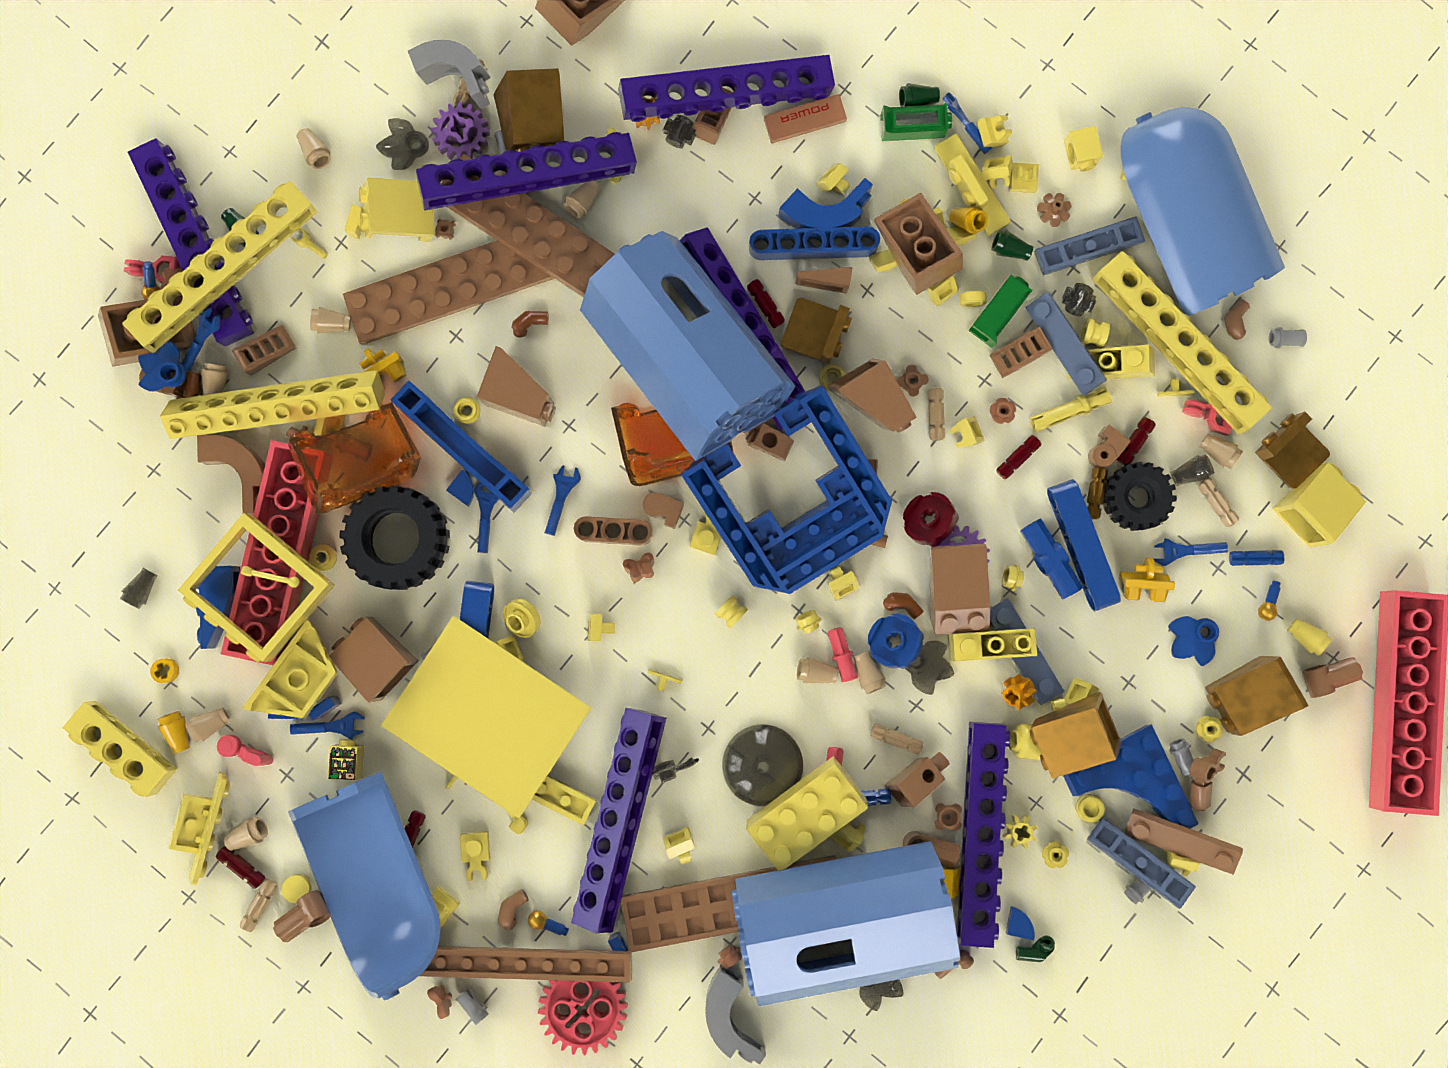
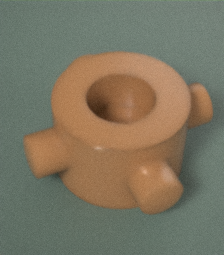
M442 219L437 220L435 236L437 238L441 236L445 239H453L455 222Z

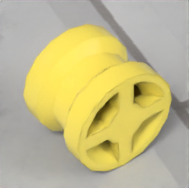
M1087 318L1080 338L1083 344H1095L1096 348L1102 349L1109 335L1110 323H1097L1094 319Z
M732 595L715 615L718 618H723L726 621V625L731 629L749 609L745 606H740L737 603V598Z

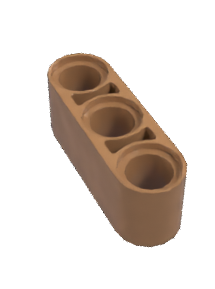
M585 516L577 519L573 527L576 537L590 543L642 546L648 544L653 537V530L649 523L637 519ZM590 522L594 526V531L590 536L584 537L580 533V527L582 524ZM612 524H617L621 528V533L616 538H609L607 536V528ZM638 526H645L648 529V535L643 540H637L633 536L634 529Z

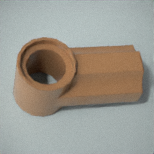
M1355 657L1346 658L1329 665L1314 666L1302 671L1311 698L1334 693L1336 688L1362 680L1363 674L1361 665L1356 661Z
M911 831L905 835L903 846L911 845L915 839H922L923 842L931 841L941 865L954 869L958 862L960 845L924 835L919 831Z
M314 890L303 895L297 900V906L274 921L273 930L282 942H290L308 928L316 927L331 917V913L320 891Z

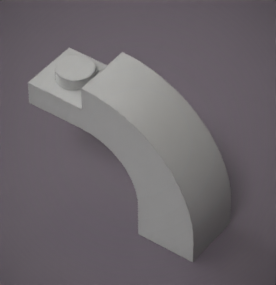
M433 40L408 50L415 72L426 85L444 76L458 75L464 78L470 96L481 109L490 105L486 95L490 91L485 81L491 77L469 48L451 40Z
M720 964L710 981L706 995L705 1015L708 1030L718 1048L730 1059L737 1049L739 1051L738 1054L749 1063L755 1061L760 1065L766 1056L765 1047L740 1031L734 1024L730 1014L733 1002L744 987L743 979L730 970L724 969Z

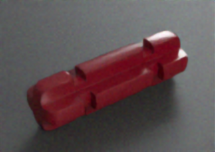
M755 279L747 285V289L751 296H755L754 300L765 317H769L768 321L771 326L777 328L785 322V318L780 311H777L778 307L768 292L763 290L764 286L760 280Z
M1147 417L1141 419L1137 425L1138 429L1134 430L1129 438L1131 442L1116 460L1124 466L1131 464L1135 458L1134 455L1138 454L1149 437L1147 434L1153 431L1156 423Z
M1031 435L1023 442L1024 445H1020L1006 459V463L1003 462L996 469L1001 478H1009L1014 473L1013 470L1018 469L1032 455L1031 452L1034 453L1042 445L1037 437Z
M416 810L411 812L408 819L409 824L404 828L412 848L421 830L419 827L423 825L426 818L424 813Z
M223 846L217 852L216 859L222 864L226 863V867L242 880L246 879V883L253 889L258 888L265 880V876L258 870L257 872L254 871L255 867L239 854L234 855V850L230 851L226 846Z

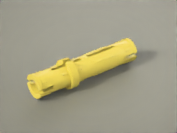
M1106 387L1085 396L1082 394L1078 395L1075 400L1031 416L1032 428L1037 433L1073 417L1088 415L1090 411L1112 403L1111 395Z

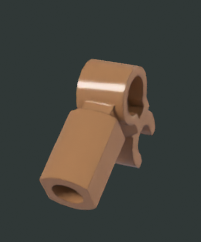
M1213 749L1209 756L1196 758L1192 762L1190 776L1194 777V779L1191 781L1189 804L1191 808L1205 811L1211 807L1213 785L1211 781L1214 775L1225 768V765L1220 763V761L1226 756V752Z

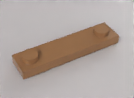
M1134 808L1125 829V834L1129 837L1234 875L1243 854L1242 847Z

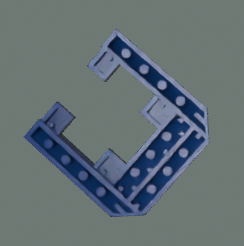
M822 385L795 395L796 398L773 412L788 437L809 423H812L838 465L815 480L827 499L820 505L782 528L769 509L746 522L719 481L741 467L740 462L728 443L694 461L681 473L686 484L753 587L791 594L883 537L892 499Z

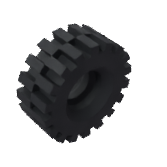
M1136 462L1113 472L1114 475L1110 476L1106 481L1108 485L1105 487L1106 497L1103 499V504L1106 503L1108 507L1104 509L1106 514L1113 516L1110 520L1114 523H1120L1119 527L1123 529L1130 528V531L1154 528L1161 525V522L1166 521L1169 518L1168 513L1174 511L1175 507L1172 506V502L1177 501V495H1172V491L1176 490L1175 484L1170 485L1169 480L1172 478L1169 474L1164 475L1162 473L1163 468L1160 466L1155 468L1153 467L1154 464L1150 462L1145 464ZM1133 487H1142L1147 491L1148 501L1143 507H1135L1130 503L1128 495Z

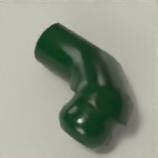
M1046 935L1039 938L1032 947L1017 946L1016 960L1043 962L1054 951V939Z

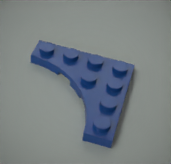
M1152 724L1145 725L1121 738L1122 743L1116 760L1063 775L1072 796H1080L1097 789H1118L1148 802L1162 819L1189 829L1199 824Z

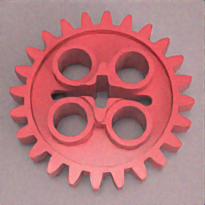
M549 980L552 986L544 985L542 991L548 996H540L538 1001L545 1005L538 1009V1014L545 1015L541 1019L540 1025L549 1026L544 1033L545 1036L552 1033L555 1035L552 1041L553 1045L559 1040L563 1042L561 1046L562 1051L569 1045L572 1046L571 1052L573 1055L576 1053L577 1048H581L583 1055H586L588 1047H591L594 1053H597L599 1043L607 1048L609 1045L607 1038L614 1041L617 1039V1034L614 1030H623L624 1025L618 1020H626L627 1014L620 1010L626 1009L628 1002L620 1001L626 995V991H617L621 982ZM584 982L589 987V992L580 994L576 991L575 984ZM596 989H599L600 993L589 1003L587 1011L583 1010L570 1027H567L566 1023L576 1014L579 1005L583 1006ZM599 1001H605L608 1003L610 1010L604 1013L596 1009L595 1004ZM561 1003L566 1004L571 1012L567 1015H562L557 1011V1005ZM585 1022L589 1024L591 1031L586 1034L581 1033L577 1028V1024Z

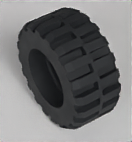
M391 485L387 488L384 486L377 487L372 493L367 491L361 495L362 500L360 502L354 501L349 508L352 512L349 516L344 515L342 520L346 525L345 529L340 530L339 538L344 540V545L340 546L341 553L347 556L345 563L349 569H354L355 575L360 580L367 581L369 585L389 590H408L410 587L422 585L426 579L430 580L436 575L435 570L443 566L445 561L442 559L445 553L448 554L450 547L447 545V539L450 538V530L446 529L445 524L448 522L445 515L441 514L438 505L431 501L429 497L408 487ZM391 513H402L409 516L415 521L419 531V542L415 552L408 560L398 564H391L381 560L375 553L372 541L377 524Z

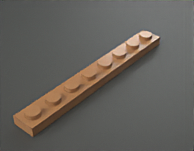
M438 946L432 961L420 976L630 983L632 980V951Z

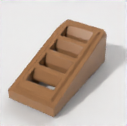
M721 87L724 92L733 93L732 91ZM732 107L725 108L722 113H713L710 110L700 111L693 124L691 134L715 145ZM705 116L710 117V118H712V119L718 121V123L715 122V121H712V120H710V119H708V118H706Z
M853 267L797 272L795 284L846 294L850 286Z
M280 325L238 346L232 352L244 372L252 376L297 347L284 326ZM279 336L285 346L280 348L275 337ZM270 342L275 351L270 353L265 343ZM260 348L264 357L260 358L255 349ZM249 353L254 359V362L250 363L248 358L246 357V355Z
M1037 327L989 356L1001 377L1004 378L1046 355L1052 350V347L1042 329ZM1031 338H1033V339L1035 340V342H1036L1037 346L1039 347L1040 351H1037L1036 347L1034 346L1033 342L1031 341ZM1022 343H1025L1031 356L1028 357L1021 346ZM1013 348L1015 349L1019 358L1021 359V362L1019 363L1017 362L1013 353L1011 352V349ZM1004 353L1012 365L1010 368L1006 366L1001 357Z

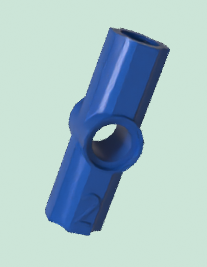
M1041 518L1020 530L1034 553L1033 558L1037 567L1045 576H1048L1062 600L1084 588L1069 564L1070 559L1060 543L1055 542Z

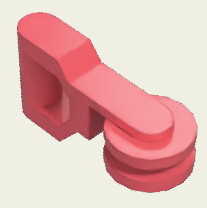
M162 255L155 262H152L155 270V279H158L161 284L164 278L159 275V267L167 263L172 270L179 268L180 263L177 257ZM125 260L124 264L129 267H124V272L129 273L131 276L144 277L143 261Z
M1198 400L1185 401L1184 406L1186 407L1182 410L1184 414L1198 418L1204 417L1203 420L1207 421L1210 431L1224 436L1230 435L1232 427L1224 419H1222L1221 426L1217 425L1215 420L1217 411L1212 405Z
M235 735L222 736L217 742V751L223 757L238 755L237 757L241 758L242 761L253 766L270 765L273 762L272 755L242 744L240 738Z

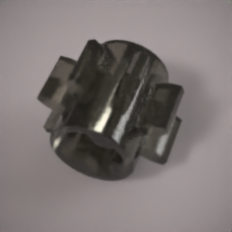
M676 115L674 120L668 118L663 127L664 134L667 135L665 138L666 142L679 149H683L685 143L691 146L697 135L695 133L696 130L693 129L694 122L682 115Z
M1076 283L1073 288L1067 286L1062 296V303L1066 304L1064 309L1074 316H1083L1085 311L1091 313L1097 302L1095 301L1096 296L1093 295L1094 290L1083 283Z

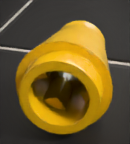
M980 207L954 208L950 212L949 220L952 224L971 234H975L986 228L988 216Z
M180 711L158 718L160 725L157 727L174 754L190 748L185 716H181Z

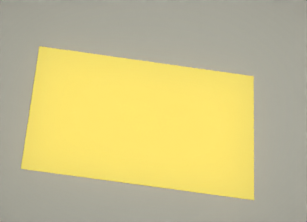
M453 616L381 726L519 819L582 724L591 707Z

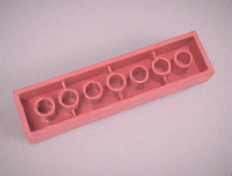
M271 440L253 516L304 559L309 561L333 455L320 450ZM249 532L229 619L264 648L297 609L304 578ZM243 566H248L256 571L286 578L297 577L299 585L292 588L287 583L253 575L245 576L241 574V569ZM226 636L224 637L221 655L254 661L246 654L248 649L239 643L237 645ZM290 640L284 645V647L278 652V654L273 658L272 661L262 662L260 660V662L258 663L273 666L277 659L280 657V655L283 653L285 648L288 646Z
M1397 590L1380 591L1369 808L1384 812L1439 816L1448 641V595Z

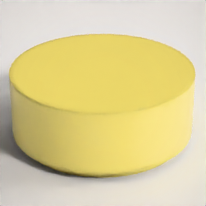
M970 291L959 295L962 307H979L987 303L986 292Z
M1086 794L1081 796L1076 802V813L1082 820L1094 823L1103 817L1105 806L1099 797Z
M294 874L288 877L282 885V894L291 903H297L300 897L312 890L309 878L303 874Z

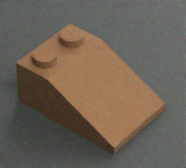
M538 0L535 9L572 46L588 36L625 0Z
M922 193L915 195L874 219L900 271L916 295L963 269L962 251Z
M182 295L174 299L173 306H177L182 302ZM148 299L101 306L99 308L98 319L112 367L139 362L138 356L152 353L145 349L122 324L132 310L142 307ZM161 313L153 317V324L161 320ZM192 321L168 340L179 351L188 349L196 337Z
M986 544L931 547L930 620L935 635L989 631L990 594Z

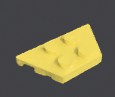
M306 620L242 707L244 710L297 718L307 717L338 674L329 653L311 621Z

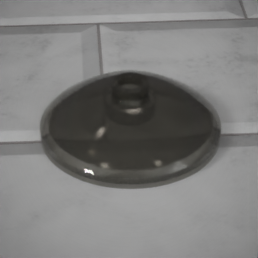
M768 724L752 725L739 731L729 741L722 760L723 776L729 789L740 800L755 806H766L801 780L803 774L802 753L796 741L783 729ZM766 762L769 766L768 770L761 772L758 769L759 763Z

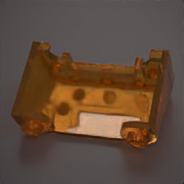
M392 402L385 405L381 404L379 410L368 411L369 413L366 415L365 421L318 438L315 437L314 433L300 431L289 439L288 446L309 501L316 514H324L351 504L354 501H359L362 494L367 491L372 493L377 487L384 486L387 488L391 485H400L415 476L421 456Z
M623 403L611 408L623 462L632 485L645 486L681 477V473L695 461L657 410L640 413L638 406L631 403ZM732 441L728 442V445L733 451Z

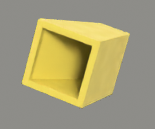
M1329 462L1321 464L1297 488L1292 489L1272 508L1308 547L1333 544L1367 502L1361 496L1362 493L1359 488L1348 483L1342 477V471Z

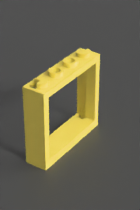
M243 513L181 585L178 591L184 595L183 601L194 609L198 607L205 613L203 617L206 621L215 627L218 625L226 631L225 636L231 642L237 645L240 643L248 649L246 654L256 662H260V660L262 662H269L273 660L334 588L335 584L256 517ZM246 530L314 586V589L264 648L196 591Z

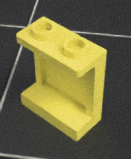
M368 177L363 186H360L359 202L364 203V213L360 215V228L365 229V238H371L373 234L418 237V241L429 242L435 235L434 209L424 211L417 181Z

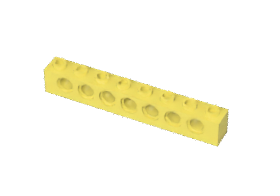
M290 180L286 184L279 185L275 188L271 197L254 206L250 215L245 219L235 222L230 232L224 237L215 239L211 244V248L203 255L200 254L194 257L189 267L183 272L174 274L170 278L169 284L162 290L153 292L142 307L132 310L122 324L145 349L152 353L156 352L318 213L317 210ZM280 208H287V212L283 216H276ZM266 225V230L262 234H256L259 226ZM239 243H246L242 251L235 252V248ZM220 260H225L224 266L219 270H215V264ZM199 278H204L203 284L198 288H194L195 281ZM182 295V302L177 306H173L174 299ZM161 313V320L153 324V317Z
M1122 250L1094 276L1093 282L1201 396L1213 406L1238 435L1249 430L1272 409L1268 404L1267 398L1249 384L1248 378L1230 364L1229 358L1211 344L1210 338L1193 325L1191 318L1174 305L1172 298L1167 294H1163L1156 286L1153 278L1143 273L1137 266L1134 258L1126 255ZM1123 279L1130 281L1132 287L1126 286ZM1141 298L1148 300L1150 306L1144 305ZM1160 317L1167 320L1168 326L1161 323ZM1179 337L1185 339L1187 346L1180 343ZM1197 356L1204 359L1205 365L1199 363ZM1216 376L1223 379L1224 385L1218 383ZM1235 395L1241 398L1242 405L1236 402Z
M376 370L169 400L162 411L160 418L169 439L375 411L380 409L385 391L379 372Z

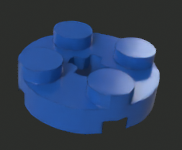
M895 613L886 618L882 617L873 624L868 634V644L870 645L871 654L877 662L888 668L905 669L919 656L923 646L924 635L911 618ZM898 634L901 635L900 645L891 648L890 638H896Z

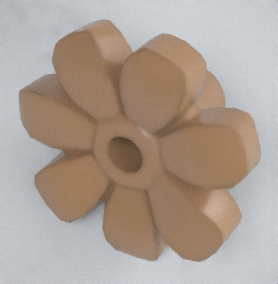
M1048 193L1043 197L1045 203L1041 202L1037 206V211L1043 213L1040 216L1042 222L1046 223L1051 220L1050 225L1058 227L1060 219L1063 222L1069 219L1070 213L1067 211L1072 206L1070 201L1063 202L1064 194L1057 193L1053 198L1052 194Z

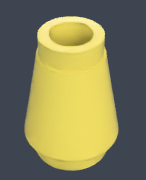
M1296 618L1287 629L1310 654L1314 652L1319 656L1332 641V638L1327 635L1328 632L1303 620L1301 621L1299 618Z

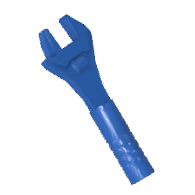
M950 92L943 97V101L947 103V108L965 125L964 129L985 155L993 147H984L979 129L973 122L968 120L957 99Z
M211 308L199 314L197 335L181 362L186 371L191 370L205 340L219 330L220 316H214L213 321L209 319L212 312Z
M564 465L557 474H553L556 484V498L544 532L545 534L555 536L566 497L581 480L578 468L576 467L574 477L563 476Z
M479 482L474 488V494L478 500L481 512L477 552L488 553L490 517L493 507L499 499L490 492L482 491L483 485Z
M1165 538L1163 543L1154 546V548H1164V559H1154V561L1162 566H1167L1176 559L1187 555L1227 553L1228 544L1227 542L1186 546L1176 544Z
M354 711L333 722L290 724V734L334 732L353 740L355 735L364 732L363 730H354V720L365 719V717Z

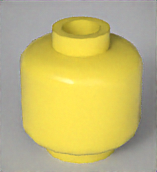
M1018 724L1010 732L1009 749L1019 759L1040 760V755H1042L1038 745L1033 744L1030 736L1032 724Z

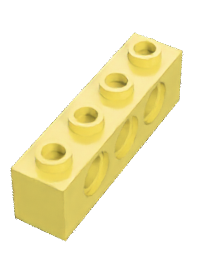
M96 701L83 702L62 727L69 733L68 737L70 740L85 746L90 751L89 755L98 762H104L110 767L112 775L127 781L131 785V790L141 797L156 795L177 770L174 765ZM96 727L101 730V738L99 740L94 734ZM117 744L122 748L121 757H118L115 753ZM138 761L143 765L142 774L136 771V763Z

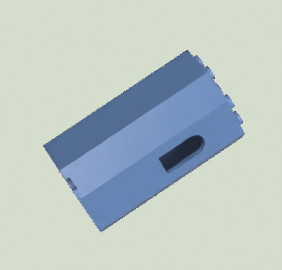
M661 231L654 235L648 234L631 246L624 245L589 278L580 308L581 313L695 461L732 441L741 432L746 433L775 416L773 412L786 403L795 388L793 382L677 237ZM664 278L669 281L697 319L691 322L687 321L663 290L661 281Z
M931 841L736 878V890H731L734 913L738 923L740 947L745 963L748 987L751 996L756 995L758 1006L958 968L960 952L952 903L944 882L945 875ZM847 939L852 941L853 953L801 963L796 961L799 952L806 947Z

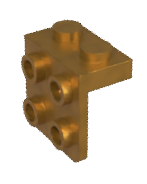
M798 298L781 340V346L830 364L832 357L838 358L843 343L838 341L841 332L847 333L852 320L848 316L850 308L840 305L839 309L835 310L805 298Z
M1305 411L1296 415L1293 413L1288 415L1280 423L1282 427L1276 432L1273 431L1261 441L1263 445L1255 452L1291 489L1297 488L1330 456V451L1305 427L1312 420Z

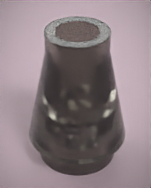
M1204 454L1202 456L1196 455L1176 470L1171 471L1170 474L1175 485L1179 486L1209 479V476L1214 474V469L1208 456Z
M142 568L140 573L121 591L123 594L119 599L140 609L143 604L146 605L158 575Z

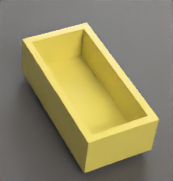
M833 756L747 819L746 830L776 869L783 870L868 809V802L862 791Z

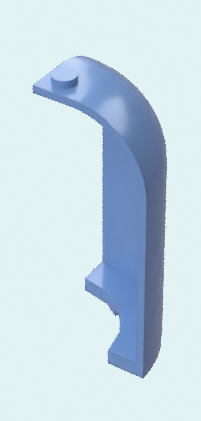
M1190 107L1168 109L1155 116H1152L1151 112L1136 118L1137 124L1128 128L1122 136L1121 160L1131 193L1183 313L1190 316L1219 304L1218 301L1227 297L1228 293L1233 292L1234 296H1237L1255 287L1254 282L1263 277L1264 280H1267L1285 268L1234 143L1222 123L1209 113Z
M378 772L337 790V796L332 799L325 795L288 811L321 895L331 913V920L352 969L371 997H382L385 1001L400 993L399 988L412 982L425 971L437 951L441 927L436 904L382 772Z

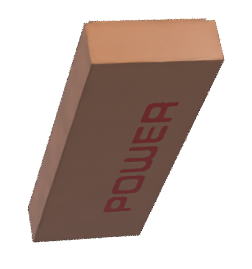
M840 94L764 116L771 144L847 121Z

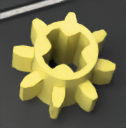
M1012 814L1013 820L1010 823L1005 822L1007 833H1004L1002 836L1005 839L1012 838L1010 846L1013 848L1017 847L1018 843H1020L1027 849V843L1030 840H1037L1033 836V830L1037 829V826L1035 824L1028 825L1029 817L1026 815L1022 817V820H1019L1016 815ZM1022 828L1025 830V833L1023 835L1017 834L1015 829Z

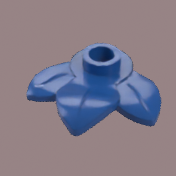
M167 341L158 349V353L138 356L139 364L146 374L138 384L141 388L155 392L165 386L169 388L178 387L184 382L186 370L180 363V351L172 342ZM173 371H176L175 376L171 379V373Z
M1184 616L1173 620L1168 625L1169 630L1177 636L1171 648V654L1174 658L1186 659L1194 656L1200 666L1208 664L1213 659L1216 653L1214 642L1219 636V627L1213 620L1208 618L1195 620L1192 617ZM1202 627L1208 629V634L1205 637L1200 633Z

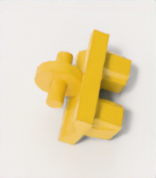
M369 348L364 350L367 358L359 363L364 370L372 365L364 372L378 370L379 376L388 373L393 382H398L407 376L402 365L404 360L400 354L393 352L386 358L378 361L386 356L382 349L374 354Z
M1146 557L1143 565L1135 564L1134 572L1120 571L1119 580L1123 583V596L1127 600H1140L1141 589L1146 588L1150 589L1148 598L1151 601L1165 602L1168 591L1175 589V582L1170 581L1168 574H1162L1163 566H1155L1154 559L1151 557Z

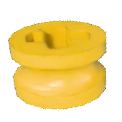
M159 659L152 664L150 674L153 680L158 683H169L178 677L179 666L172 659ZM162 665L170 667V670L167 672V678L166 675H160V671L163 670Z

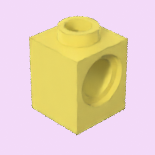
M1096 126L1070 131L1064 139L1071 170L1080 169L1081 172L1092 170L1103 158Z

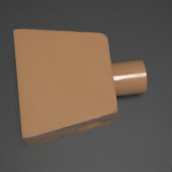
M938 752L931 759L928 757L918 758L887 782L885 787L890 790L891 795L901 807H916L945 780L941 771L949 766L950 763L941 752Z

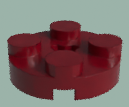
M930 492L931 495L915 497L906 506L903 513L905 521L904 530L914 542L920 545L937 547L953 532L959 520V515L952 502L945 495L938 492ZM935 514V519L931 523L926 524L925 517Z

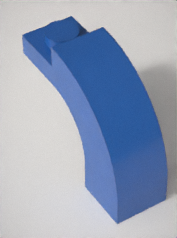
M864 178L846 199L838 204L829 206L813 202L797 188L779 208V216L795 229L851 227L861 219L863 211L858 205L862 208L871 199L872 195L870 192L873 184Z

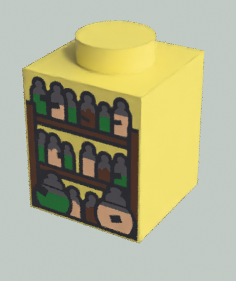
M340 739L339 744L330 746L328 779L358 780L362 778L364 745H356V740Z

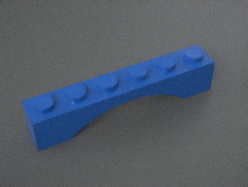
M408 381L390 399L405 416L513 513L530 497L532 493L523 482L468 436L412 382Z

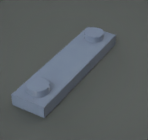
M1136 216L1037 248L1034 252L1044 276L1143 244L1145 239Z
M1050 292L1044 293L1025 307L1036 325L1042 329L1053 351L1082 395L1085 396L1107 381Z
M1008 598L990 608V624L994 630L1027 629ZM1038 646L1037 656L1012 658L1021 675L1031 679L1037 692L1033 695L1039 705H1043L1064 692Z
M1104 817L1100 819L1086 839L1178 909L1182 908L1196 888L1194 884Z

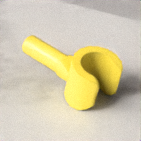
M298 229L303 233V237L300 240H296L291 236L292 241L299 247H307L323 259L328 256L325 251L311 241V236L304 229Z
M508 812L509 816L514 819L509 828L516 834H522L528 826V820L522 815L518 819Z

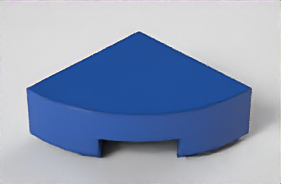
M462 469L446 491L469 507L474 498V488L471 477Z
M1011 906L1005 933L1015 937L1034 940L1035 933L1031 920L1020 909Z

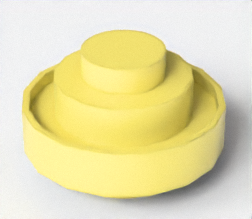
M514 599L504 607V622L508 629L516 636L528 638L539 630L541 625L539 613L527 600Z

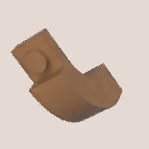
M210 434L197 435L198 462L206 465L228 464L233 467L242 483L243 513L253 515L265 468L264 461L253 449L229 437Z

